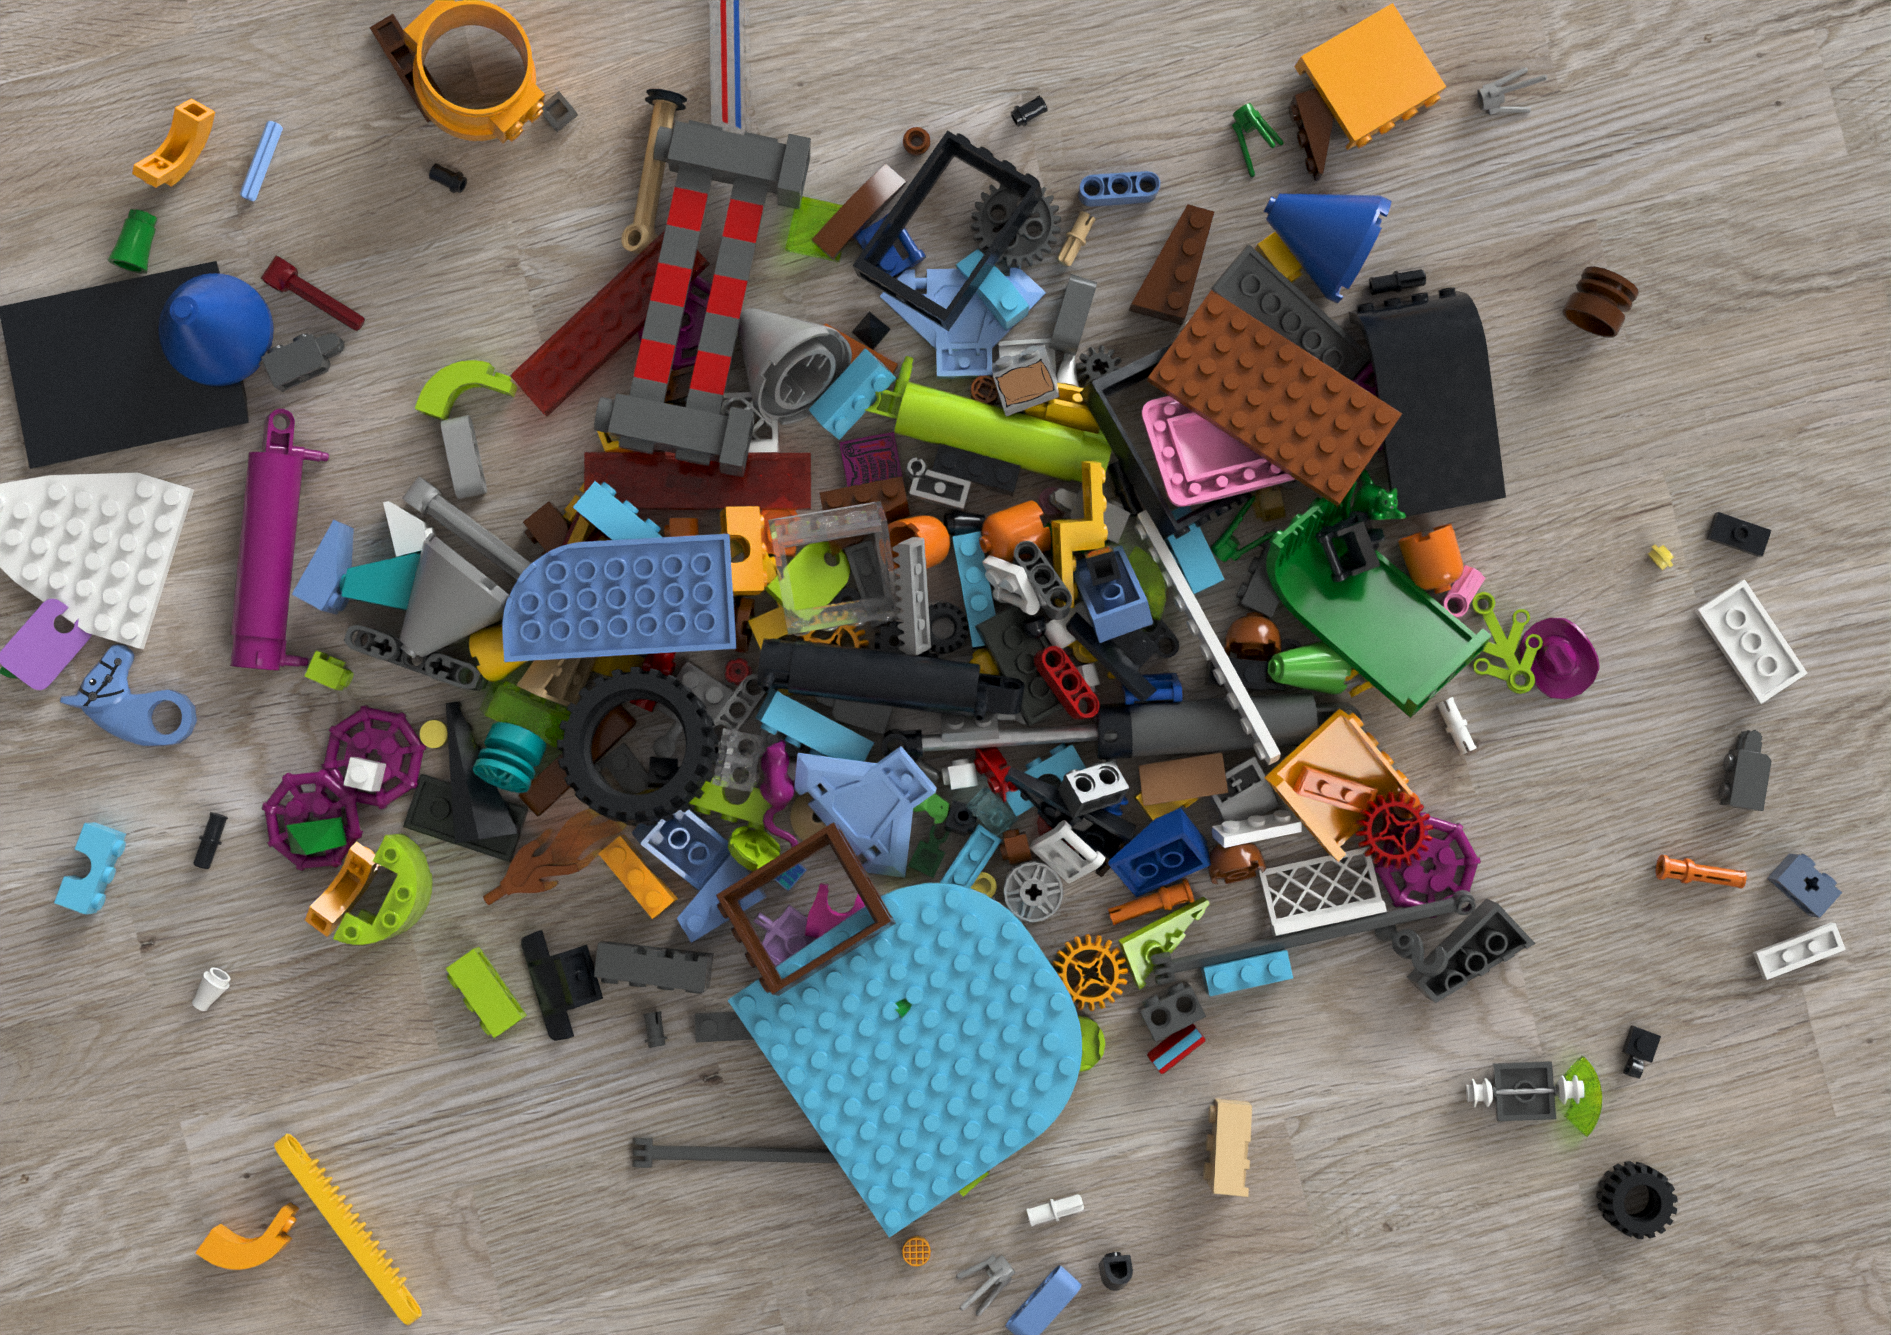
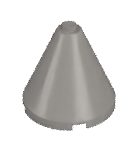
M757 308L744 310L741 314L738 335L755 409L768 422L771 423L773 420H778L781 425L793 424L811 416L810 407L851 364L852 352L848 341L831 327Z
M430 533L423 542L399 639L403 643L400 648L412 658H415L417 654L420 657H424L503 619L506 601L510 595L438 537Z

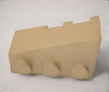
M597 657L534 660L516 686L567 707L570 702L577 705L581 696L578 692L585 687Z
M1215 1098L1214 1106L1210 1105L1208 1112V1122L1212 1123V1134H1207L1206 1151H1210L1209 1163H1204L1203 1179L1207 1180V1184L1214 1194L1248 1197L1249 1188L1245 1187L1246 1170L1250 1169V1160H1247L1248 1144L1251 1142L1252 1105L1248 1101Z

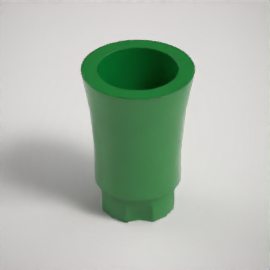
M130 209L128 217L124 220L115 247L107 259L108 262L131 272L147 274L157 218L148 212Z

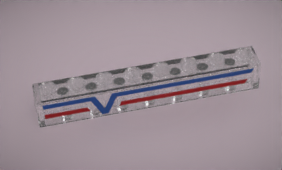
M709 0L711 125L720 126L723 128V131L744 135V132L752 133V119L747 118V107L752 106L751 90H746V80H751V64L746 63V53H751L750 36H746L745 26H750V9L745 8V0Z

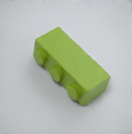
M480 947L472 949L445 968L449 973L447 979L455 989L459 988L465 996L463 1001L466 1007L471 1012L475 1011L481 1019L479 1024L487 1035L491 1034L493 1038H496L527 1016Z

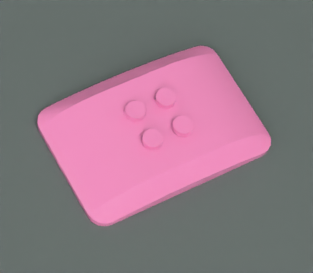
M1170 396L1151 400L1143 406L1141 412L1142 421L1167 497L1175 506L1186 507L1295 480V478Z

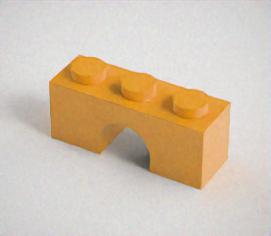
M759 506L725 507L720 512L721 534H730V540L739 543L744 551L742 562L731 563L733 596L759 595L764 591V587H767L768 582L767 572L763 570L762 561L766 557L765 543H761L764 517L760 515Z
M620 835L598 853L652 919L658 917L678 900L665 882L648 868L642 859L641 853L626 835Z

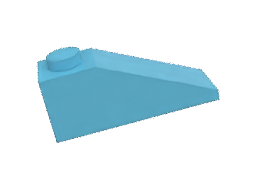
M979 249L956 264L957 269L966 280L984 256ZM994 265L976 293L1004 330L1007 331L1028 315L1029 305L1015 286Z

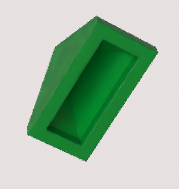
M342 817L286 825L291 853L308 855L347 844Z

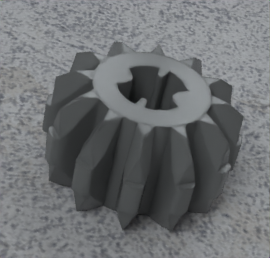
M1100 345L1098 353L1095 352L1093 347H1089V356L1083 353L1080 354L1079 359L1083 363L1076 364V370L1083 372L1077 376L1078 381L1088 380L1084 388L1091 382L1120 369V367L1115 366L1121 363V358H1111L1115 352L1114 349H1110L1107 354H1104V345ZM1096 364H1098L1099 367L1105 366L1103 375H1101L1099 371H1093Z

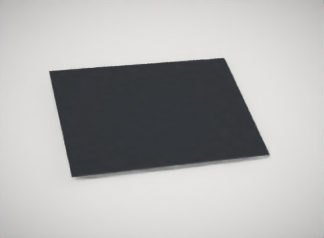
M217 261L0 306L2 330L30 469L249 423L247 397L243 380L226 386H209L197 383L179 373L169 363L159 340V320L167 299L180 285L194 277L205 274H220Z

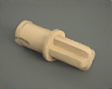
M1080 211L1071 231L1066 233L1067 239L1057 256L1060 264L1067 267L1071 266L1081 246H1085V238L1096 221L1093 216L1090 219L1088 218L1090 216L1089 213Z

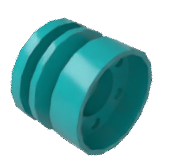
M504 722L493 723L484 741L486 748L481 749L478 755L479 759L476 760L472 769L482 780L500 789L516 793L527 792L532 783L531 780L536 774L533 767L540 764L547 745L538 735L525 728Z

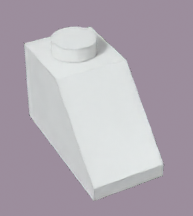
M389 501L383 502L396 557L414 553L421 554L423 542L428 535L432 533L436 536L434 528L429 527V524Z

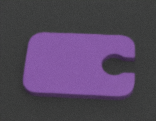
M51 598L43 602L0 651V664L35 690L47 688L92 636V634L86 633L78 627L79 618L69 633H60L54 628L55 618L68 609V606L57 599Z

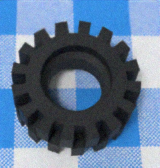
M937 602V604L929 606L930 650L945 654L959 649L968 634V621L964 612L958 606L948 602ZM946 617L953 622L954 632L950 637L940 639L933 634L932 624L937 618Z

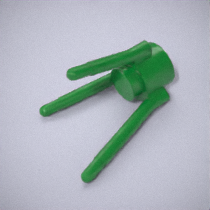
M1248 103L1233 113L1232 116L1236 122L1232 124V127L1237 134L1249 175L1254 177L1253 164L1242 131L1245 130L1246 133L1257 129L1271 148L1275 147L1271 137L1279 145H1283L1284 141L1262 118L1259 111L1255 110L1251 103Z
M1252 495L1253 498L1244 504L1225 532L1210 547L1212 552L1223 562H1227L1230 558L1237 561L1243 554L1266 542L1276 533L1271 531L1243 548L1238 549L1240 542L1233 535V532L1237 529L1243 520V516L1255 501V495Z

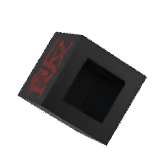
M1112 545L1084 552L1093 586L1121 579Z

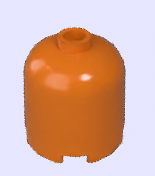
M1031 500L989 515L982 525L981 537H979L982 551L988 555L1013 563L1014 549L1022 541L1035 543L1043 554H1045V551L1050 550L1049 527H1043L1039 516L1044 515L1039 505ZM1030 554L1019 556L1021 560L1033 558Z
M918 515L894 521L885 527L884 537L879 540L882 560L886 566L890 565L893 569L900 567V565L893 561V558L899 556V553L893 551L892 547L912 537L924 538L926 569L940 564L948 555L950 548V536L947 528L939 519L930 515Z
M1451 524L1434 527V531L1426 536H1422V533L1418 532L1398 541L1411 580L1423 590L1434 589L1435 594L1452 589L1450 584L1457 581L1462 576L1464 570L1455 532Z

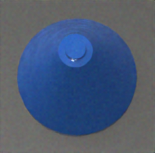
M1279 193L1277 198L1270 197L1263 212L1268 214L1266 217L1267 222L1326 299L1338 304L1343 298L1339 294L1341 287L1350 288L1382 229L1380 227L1382 219L1378 217L1379 214L1387 217L1392 201L1381 195Z
M217 273L200 275L180 285L167 299L160 315L158 328L160 344L169 363L185 377L209 386L231 385L252 375L261 366L259 365L262 360L261 357L271 348L274 334L272 315L263 297L246 282L230 275Z

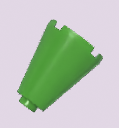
M1319 641L1273 655L1268 663V673L1275 682L1334 695L1341 694L1346 689L1348 684H1344L1346 676L1351 675V666L1323 641Z

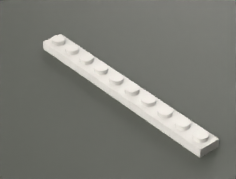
M1147 510L1137 514V525L1134 526L1135 531L1141 541L1145 539L1149 546L1147 552L1154 565L1159 564L1162 570L1160 576L1166 588H1172L1175 594L1173 600L1179 612L1184 611L1189 619L1186 621L1190 633L1193 636L1197 635L1202 645L1199 647L1206 661L1211 660L1215 667L1213 674L1219 685H1225L1229 693L1226 697L1233 710L1238 709L1242 716L1240 723L1247 735L1251 733L1256 743L1253 746L1260 760L1265 759L1268 765L1279 761L1281 753L1165 541Z

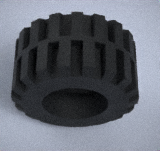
M1631 1161L1624 1162V1166L1620 1164L1614 1165V1172L1607 1170L1604 1174L1607 1179L1605 1182L1600 1180L1598 1186L1602 1188V1191H1597L1596 1198L1601 1200V1203L1597 1204L1598 1208L1604 1213L1602 1215L1603 1218L1611 1226L1629 1237L1634 1236L1637 1239H1644V1235L1649 1239L1656 1237V1231L1660 1234L1666 1231L1663 1227L1666 1223L1671 1226L1674 1220L1670 1216L1677 1213V1208L1673 1206V1203L1678 1202V1199L1672 1193L1675 1188L1671 1183L1667 1182L1668 1178L1641 1162L1634 1164ZM1645 1185L1649 1192L1647 1206L1637 1214H1627L1624 1206L1627 1193L1635 1186Z

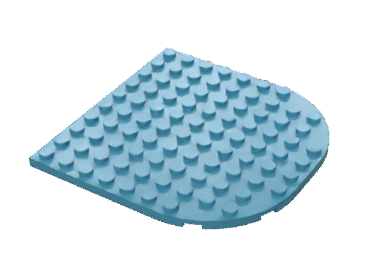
M923 883L898 888L882 895L881 898L895 920V925L780 996L772 995L771 992L767 993L758 978L728 999L736 1014L889 1238L1042 1134L1056 1120L1071 1097L1081 1065L1082 1035L1075 1005L1063 981L1034 938L1009 909L984 893L956 884ZM866 906L777 965L776 969L781 978L784 979L873 924L874 920ZM906 998L912 1006L901 1019L899 1013L895 1010L899 1009L895 1003Z

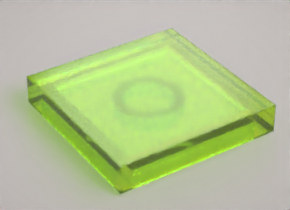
M802 196L800 210L794 209L785 250L840 263L842 251L832 260L812 243V238L843 205Z

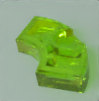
M1135 545L1128 560L1147 598L1151 617L1160 621L1166 603L1164 579L1153 558Z
M1581 1056L1563 1076L1566 1081H1572L1574 1075L1577 1076L1578 1081H1583L1584 1098H1580L1579 1104H1576L1575 1100L1571 1098L1570 1107L1564 1117L1584 1136L1588 1137L1600 1117L1602 1089L1594 1068L1584 1056Z

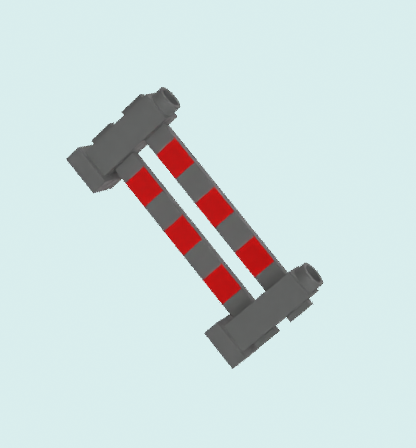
M689 120V123L675 121L674 129L663 126L659 127L654 147V160L667 162L669 170L678 174L630 395L616 393L615 399L600 397L594 423V430L608 433L611 440L619 442V448L652 455L654 449L676 453V460L709 466L710 461L719 462L721 473L739 477L744 476L755 424L754 411L731 406L729 416L720 415L767 192L777 194L778 205L800 210L811 158V138L788 134L787 144L778 143L776 138L748 132L740 135L723 131V128L720 126ZM713 180L732 184L733 188L686 407L666 404L664 401Z

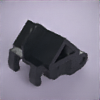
M1353 511L1349 514L1350 517L1348 519L1341 520L1334 524V526H1324L1315 535L1316 541L1321 543L1332 571L1330 576L1333 582L1343 581L1348 576H1355L1380 566L1375 550L1380 547L1379 542L1384 541L1386 538L1382 528L1372 527L1367 512ZM1332 538H1343L1348 548V551L1340 559Z

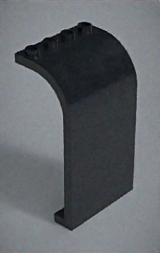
M1455 287L1439 289V294L1428 296V292L1412 294L1411 300L1401 301V298H1390L1384 300V305L1375 307L1373 303H1364L1357 305V310L1349 311L1350 323L1360 327L1368 346L1377 398L1402 413L1383 441L1389 490L1397 488V509L1404 512L1406 517L1506 498L1485 333L1472 298L1467 293L1456 291Z

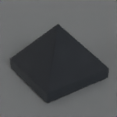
M869 311L852 331V334L870 349L874 350L891 329Z

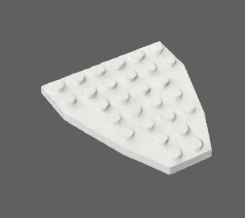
M141 473L48 475L0 484V568L17 584L41 601L45 602L52 598L68 606V609L61 615L72 623H75L79 618L78 627L86 633L144 649L194 490Z

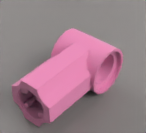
M1467 565L1463 566L1462 576L1452 583V589L1448 590L1445 596L1438 602L1448 610V601H1454L1458 606L1456 614H1451L1456 618L1463 616L1467 612L1470 602L1485 580L1481 572Z

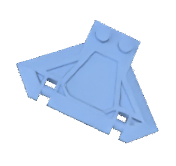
M1010 267V276L1005 277L1025 299L1030 310L1046 292L1021 269ZM915 269L905 270L897 278V280L914 290L927 289V294L922 295L947 309L966 282V279L958 269H927V278H915ZM883 292L880 295L881 299L936 350L937 379H969L980 376H993L992 348L1014 326L1005 331L976 292L949 331Z
M900 746L877 763L805 753L797 754L794 785L797 793L801 796L808 792L813 797L808 805L826 826L833 822L840 826L857 856L862 854L867 859L862 864L867 873L905 878L913 808L936 793L937 789L907 752ZM821 783L826 790L822 792L817 785ZM873 845L878 848L879 851L877 853L871 848Z

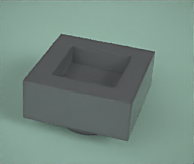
M560 91L548 99L542 108L544 111L542 115L556 132L578 116L577 112Z

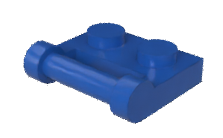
M888 214L862 230L855 238L862 250L865 249ZM906 228L902 230L898 238L909 254V257L902 260L894 245H892L877 266V268L894 278L926 258L922 249L919 250Z
M1177 673L1141 674L1157 689L1146 701L1173 699V702H1182V686ZM1121 683L1125 705L1134 704V701H1140Z

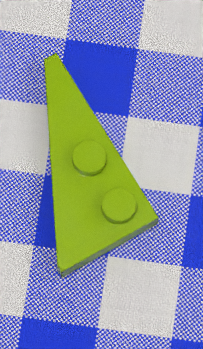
M1203 896L1195 900V902L1118 940L1136 987L1142 989L1147 984L1144 980L1153 971V966H1155L1151 962V956L1164 952L1172 953L1186 936L1184 932L1194 919L1198 921L1205 913V909L1210 905L1208 899Z

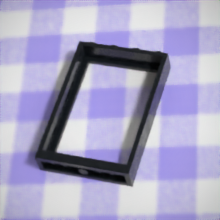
M947 130L855 261L853 268L861 279L949 331L1043 196L1040 182L1029 173L1024 175L1018 172L1016 167L1009 161L1003 160L1001 162L994 158V155L988 149L982 146L979 148L975 147L964 135L960 133L955 135ZM956 157L1024 198L950 305L945 309L877 268V266L951 160Z
M1172 344L1091 382L1079 392L1163 540L1172 535L1178 539L1191 531L1189 526L1195 524L1198 528L1212 520L1211 514L1216 513L1217 517L1233 509L1230 504L1236 502L1239 506L1253 498L1251 495L1253 491L1213 500L1176 520L1109 404L1108 397L1147 379Z

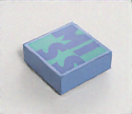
M799 863L774 880L789 891L807 869Z

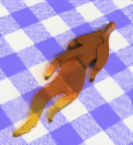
M660 788L646 789L635 795L647 794ZM588 808L571 817L561 828L547 850L540 856H534L536 850L547 842L553 833L552 828L547 829L541 836L524 845L517 852L500 885L484 895V901L491 905L506 894L509 896L514 893H539L556 887L559 884L558 880L544 881L541 878L569 875L587 867L603 848H598L584 859L579 860L578 857L583 851L596 841L623 831L627 824L609 819L600 824L590 825L591 821L601 814Z

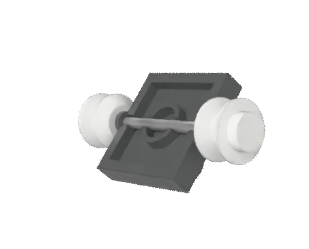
M1552 1061L1493 1063L1494 1086L1486 1078H1484L1482 1084H1476L1474 1079H1471V1085H1466L1467 1102H1472L1473 1107H1476L1477 1102L1483 1101L1486 1107H1489L1493 1098H1495L1497 1121L1556 1119L1555 1096L1558 1095L1559 1100L1563 1104H1566L1568 1098H1573L1576 1104H1579L1580 1098H1584L1583 1081H1578L1576 1075H1574L1572 1081H1566L1564 1076H1560L1557 1085L1554 1084Z

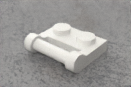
M991 555L982 561L986 570L985 576L994 586V600L1000 603L1008 602L1029 615L1037 613L1040 604L1023 567Z
M1065 820L1061 821L1054 829L1034 839L1030 845V849L1068 884L1096 870L1105 861V856L1089 847L1071 830V825ZM1064 838L1071 846H1073V847H1074L1082 856H1084L1087 860L1084 861L1075 851H1073V850H1072L1064 841H1062L1061 839Z

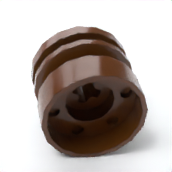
M1595 266L1586 267L1581 274L1582 279L1576 284L1579 292H1574L1570 295L1562 310L1563 315L1568 321L1586 332L1605 338H1614L1625 321V315L1622 312L1631 310L1632 302L1636 300L1639 291L1632 282L1613 271Z

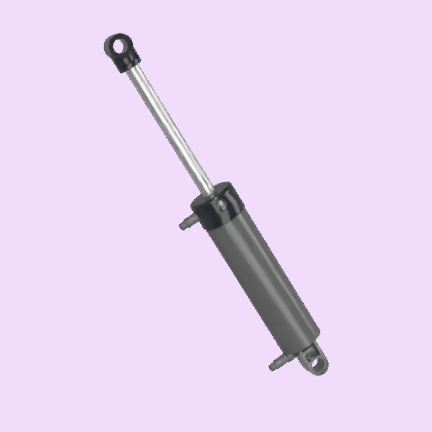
M1312 692L1250 696L1277 747L1299 746L1338 709L1342 711L1351 710L1362 721L1361 713L1348 702L1315 704ZM1227 698L1182 700V702L1134 703L1130 705H1125V703L1099 704V710L1093 716L1094 724L999 730V739L942 742V734L922 735L921 729H891L882 737L881 749L886 757L893 752L889 749L888 742L892 739H899L904 745L902 748L911 758H921L924 751L1095 741L1097 758L1099 760H1106V762L1114 760L1117 765V759L1132 758V756L1254 749L1253 744L1256 742L1251 733L1247 735L1240 723L1242 716L1238 709L1233 710Z

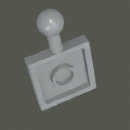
M688 661L676 677L677 680L687 686L703 702L707 713L712 717L713 721L734 693V691ZM659 703L656 708L675 720L665 736L655 740L653 750L658 757L668 758L675 752V740L683 730V727L676 715L669 708Z
M986 712L982 721H977L974 714L973 718L941 714L942 742L999 739L998 721L1017 720L1021 724L1026 725L1020 712L1014 715Z

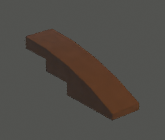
M391 14L369 28L425 120L429 123L431 120L422 110L415 93L413 82L415 53L405 44L404 29L396 16ZM424 64L423 69L429 83L435 89V91L445 99L443 93L441 92L440 88L438 87L429 70L427 69L426 65Z
M885 163L812 238V243L834 260L868 223L871 224L907 183L906 180Z

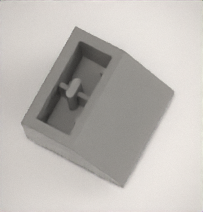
M1254 756L1248 757L1225 771L1228 793L1208 796L1223 822L1246 820L1253 815L1261 816L1279 806L1273 790L1264 779L1265 774Z

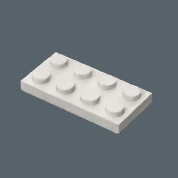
M1745 580L1739 581L1695 610L1757 704H1762L1807 674V671Z

